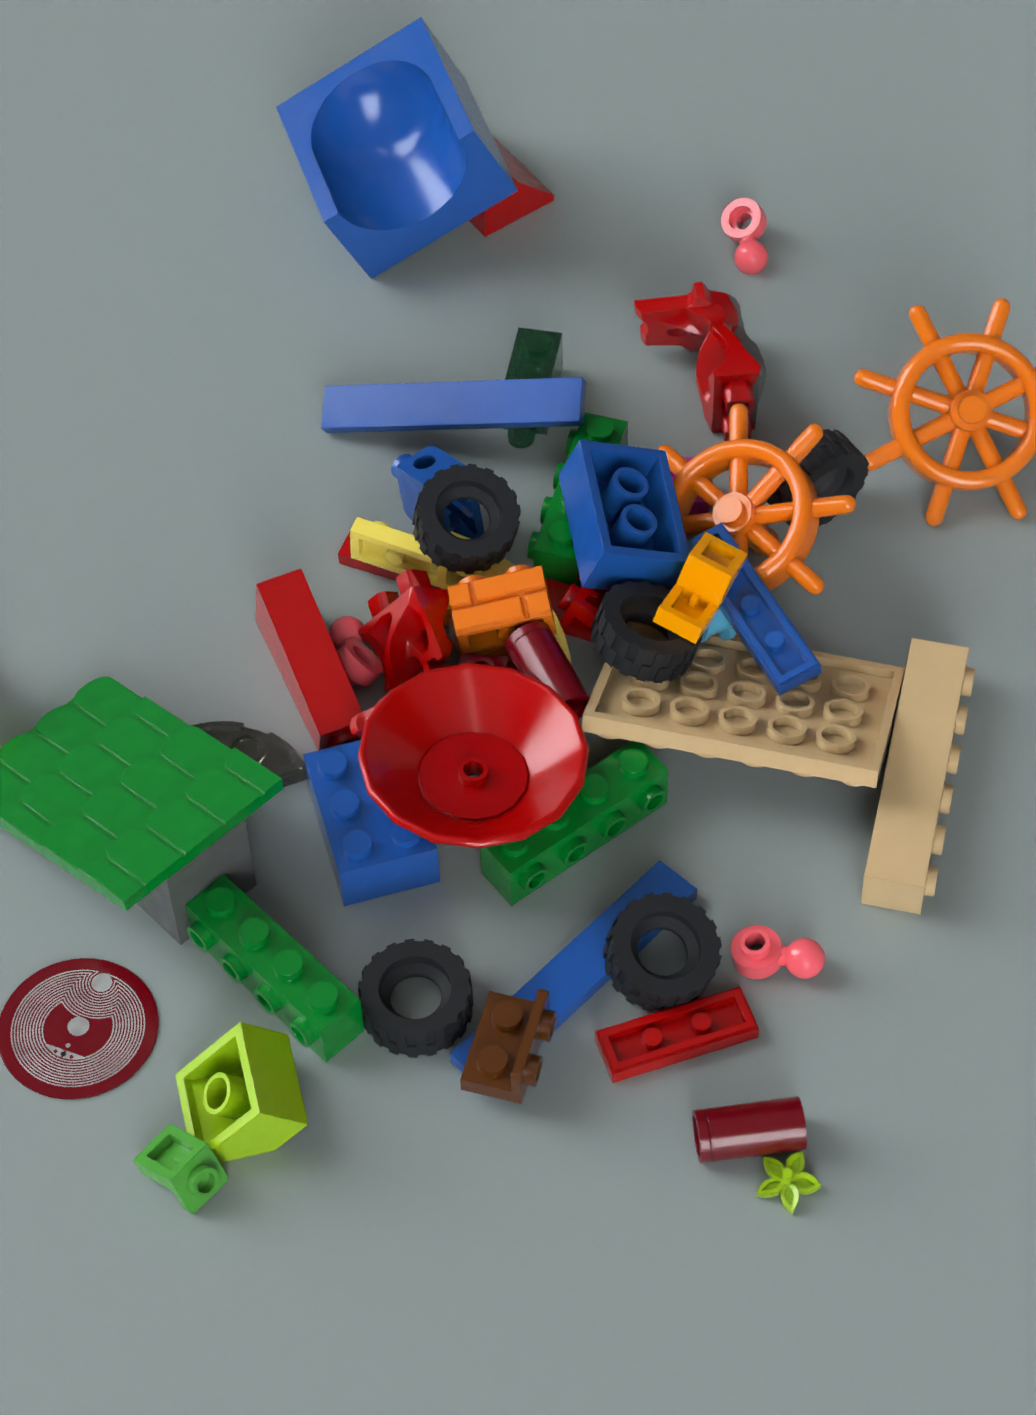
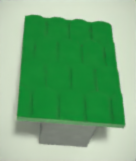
M103 676L85 684L78 690L72 700L63 706L47 712L40 718L34 728L27 733L12 738L0 749V827L123 910L127 911L137 903L180 945L190 938L187 933L189 921L185 904L223 874L245 894L257 885L245 818L284 789L282 778L235 747L230 749L200 728L188 725L146 696L143 698L138 696L113 678Z

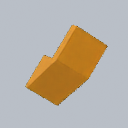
M705 532L689 553L676 584L658 607L653 622L696 644L715 617L748 554Z

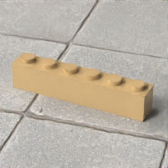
M916 638L911 639L864 873L860 904L921 914L924 895L934 897L939 867L930 866L932 854L942 855L947 826L937 824L939 813L949 815L954 785L945 784L946 774H957L961 746L954 745L952 742L954 734L964 736L969 707L959 704L961 695L971 697L976 668L966 667L969 653L968 647Z

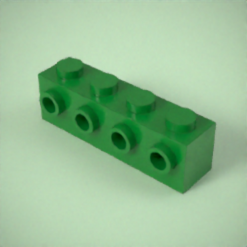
M585 412L584 426H579L578 430L571 429L566 443V455L568 456L566 462L579 440L628 446V421ZM559 462L553 479V489H555L553 497L546 496L540 515L542 527L540 532L533 531L531 534L527 558L533 559L534 567L542 565L546 578L569 585L574 583L581 588V581L576 579L579 571L558 476L565 463Z
M629 742L586 770L583 788L560 819L525 840L481 848V873L503 898L513 906L665 805L668 795V769L643 743Z
M224 874L185 904L189 921L187 933L194 944L203 952L208 951L221 964L224 971L236 983L241 982L255 996L257 1002L270 1015L275 1014L289 1028L294 1038L302 1046L310 1047L327 1063L364 1032L360 999Z

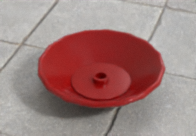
M465 663L424 671L390 690L365 721L357 758L368 795L394 824L433 843L481 849L525 840L560 819L584 786L589 747L577 713L549 685L513 668Z

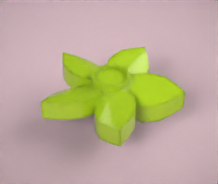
M803 1151L790 1155L786 1160L785 1166L775 1158L763 1156L764 1170L771 1178L761 1184L757 1197L771 1198L780 1194L783 1207L793 1215L799 1203V1194H811L821 1189V1184L813 1175L803 1172L805 1167Z

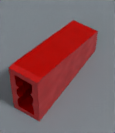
M300 568L257 583L256 623L317 750L359 741V738L362 736H352L350 723L351 718L362 712L302 569Z

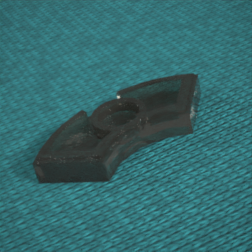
M213 721L191 725L205 731L230 749L235 747L281 777L283 787L307 780L305 763L301 756L289 743L272 732L266 734L244 727V723L234 721Z

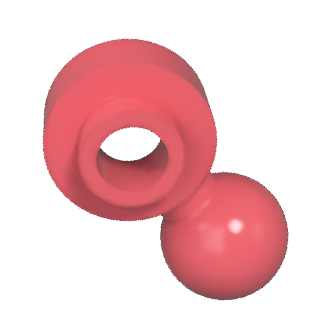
M739 198L729 203L724 209L721 216V226L723 231L734 242L740 244L734 253V262L737 268L746 274H756L761 272L768 263V251L762 243L757 241L766 229L767 217L764 210L754 200ZM752 219L750 225L742 229L743 224L747 220Z
M342 616L332 623L329 635L352 686L359 684L368 687L383 672V666L377 656L364 645L365 640L358 634V629L363 626V623L353 616Z
M762 925L748 926L740 930L731 942L730 950L734 967L738 973L749 979L768 978L775 974L781 966H786L788 971L795 977L809 979L818 975L825 964L824 950L815 940L799 938L791 942L789 946L781 944V940L774 930ZM753 945H764L759 950L748 949Z

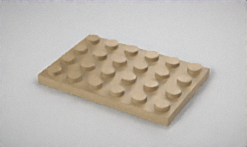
M627 622V625L633 631L645 638L655 641H668L661 632L649 625ZM717 633L711 635L706 642L700 643L687 672L683 676L679 675L676 680L671 682L669 680L662 683H654L647 680L645 682L639 681L632 676H625L619 673L618 669L613 666L610 667L605 662L583 713L582 729L583 732L597 734L605 739L619 738L645 743L657 749L671 748L691 752L703 758H723L743 762L750 767H769L790 771L802 777L816 776L841 781L849 786L876 788L902 689L905 668L812 651L821 664L822 673L779 696L741 639L735 636L731 640L723 641Z

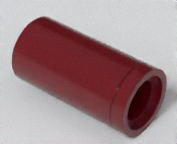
M535 621L515 630L508 637L505 649L517 670L549 685L577 713L578 718H582L590 696L548 624L543 621Z
M799 1096L692 1111L694 1140L700 1164L804 1150L807 1148L805 1116Z

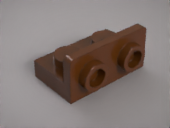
M538 989L535 1001L489 991L460 1078L461 1090L522 1104L527 1086L536 1087L540 1077L543 1056L538 1055L541 1042L551 1041L556 1025L557 1012L550 1010L549 991Z

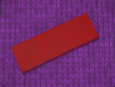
M740 986L595 1031V1042L612 1083L759 1037V1027Z

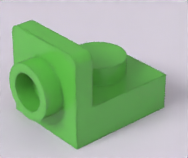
M171 1123L133 1159L141 1174L173 1191L184 1210L191 1214H195L228 1180L227 1173L208 1143Z

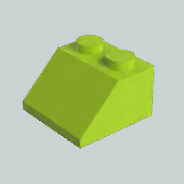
M239 1022L175 1074L186 1132L208 1143L220 1163L275 1151L308 1125L288 1034Z

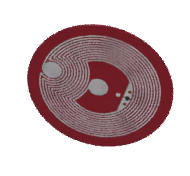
M79 958L52 964L27 978L7 1000L0 1016V1056L11 1075L23 1086L38 1094L51 1098L73 1100L106 1093L131 1078L151 1054L159 1027V1016L155 1000L148 987L137 975L116 963L94 958Z

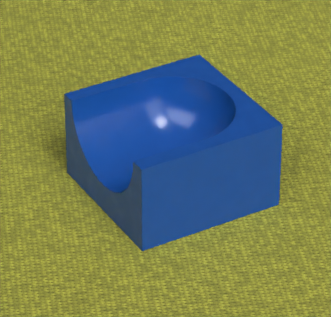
M422 17L276 106L323 222L371 279L518 191L465 77Z

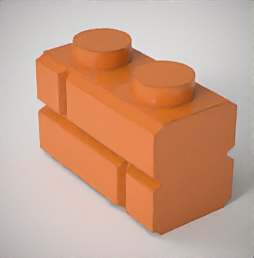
M526 564L510 567L505 574L488 578L481 575H471L461 579L457 585L447 587L455 632L463 654L503 646L515 630L535 621L547 623L552 633H557L542 565L536 567Z

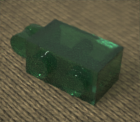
M518 327L505 380L561 378L563 371L562 333ZM549 427L503 429L508 430L509 444L515 448L522 449L533 444L536 434L547 435Z

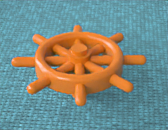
M999 298L994 301L983 334L959 333L940 338L926 309L922 305H913L909 310V318L924 348L911 357L901 369L896 379L867 369H859L854 375V381L858 386L890 396L888 423L892 441L864 455L869 463L867 469L874 471L902 457L916 474L934 484L935 486L925 514V520L931 526H938L942 523L952 490L976 491L996 486L1012 518L1020 520L1027 514V507L1012 477L1021 471L1036 453V367L1034 368L1031 362L1019 350L1001 340L1011 308L1009 301L1005 298ZM952 355H976L966 387L950 358ZM993 362H996L1013 379L984 393ZM932 364L949 396L916 386L921 375ZM1022 395L1025 409L1024 421L993 411V409ZM910 403L942 414L913 430L910 420ZM987 428L1019 438L1016 446L1003 460ZM949 432L951 436L941 464L929 456L921 446ZM969 437H971L986 469L978 471L959 470Z
M737 403L730 409L729 441H724L705 449L689 462L669 445L658 447L657 450L666 451L670 471L676 475L673 485L686 539L687 534L705 532L722 522L742 551L748 554V547H750L755 554L759 556L767 555L769 557L753 567L769 591L792 577L809 593L814 595L820 594L824 589L823 579L804 563L817 535L819 517L848 514L856 508V501L850 495L818 498L809 475L799 465L822 439L824 432L821 425L816 423L808 425L789 448L784 451L773 444L748 439V410L745 405ZM748 465L770 468L748 493ZM729 470V493L725 494L711 480L722 472ZM786 479L791 490L793 502L763 505ZM697 496L701 497L713 508V512L689 515ZM791 521L789 530L781 543L776 531L770 528L768 524Z

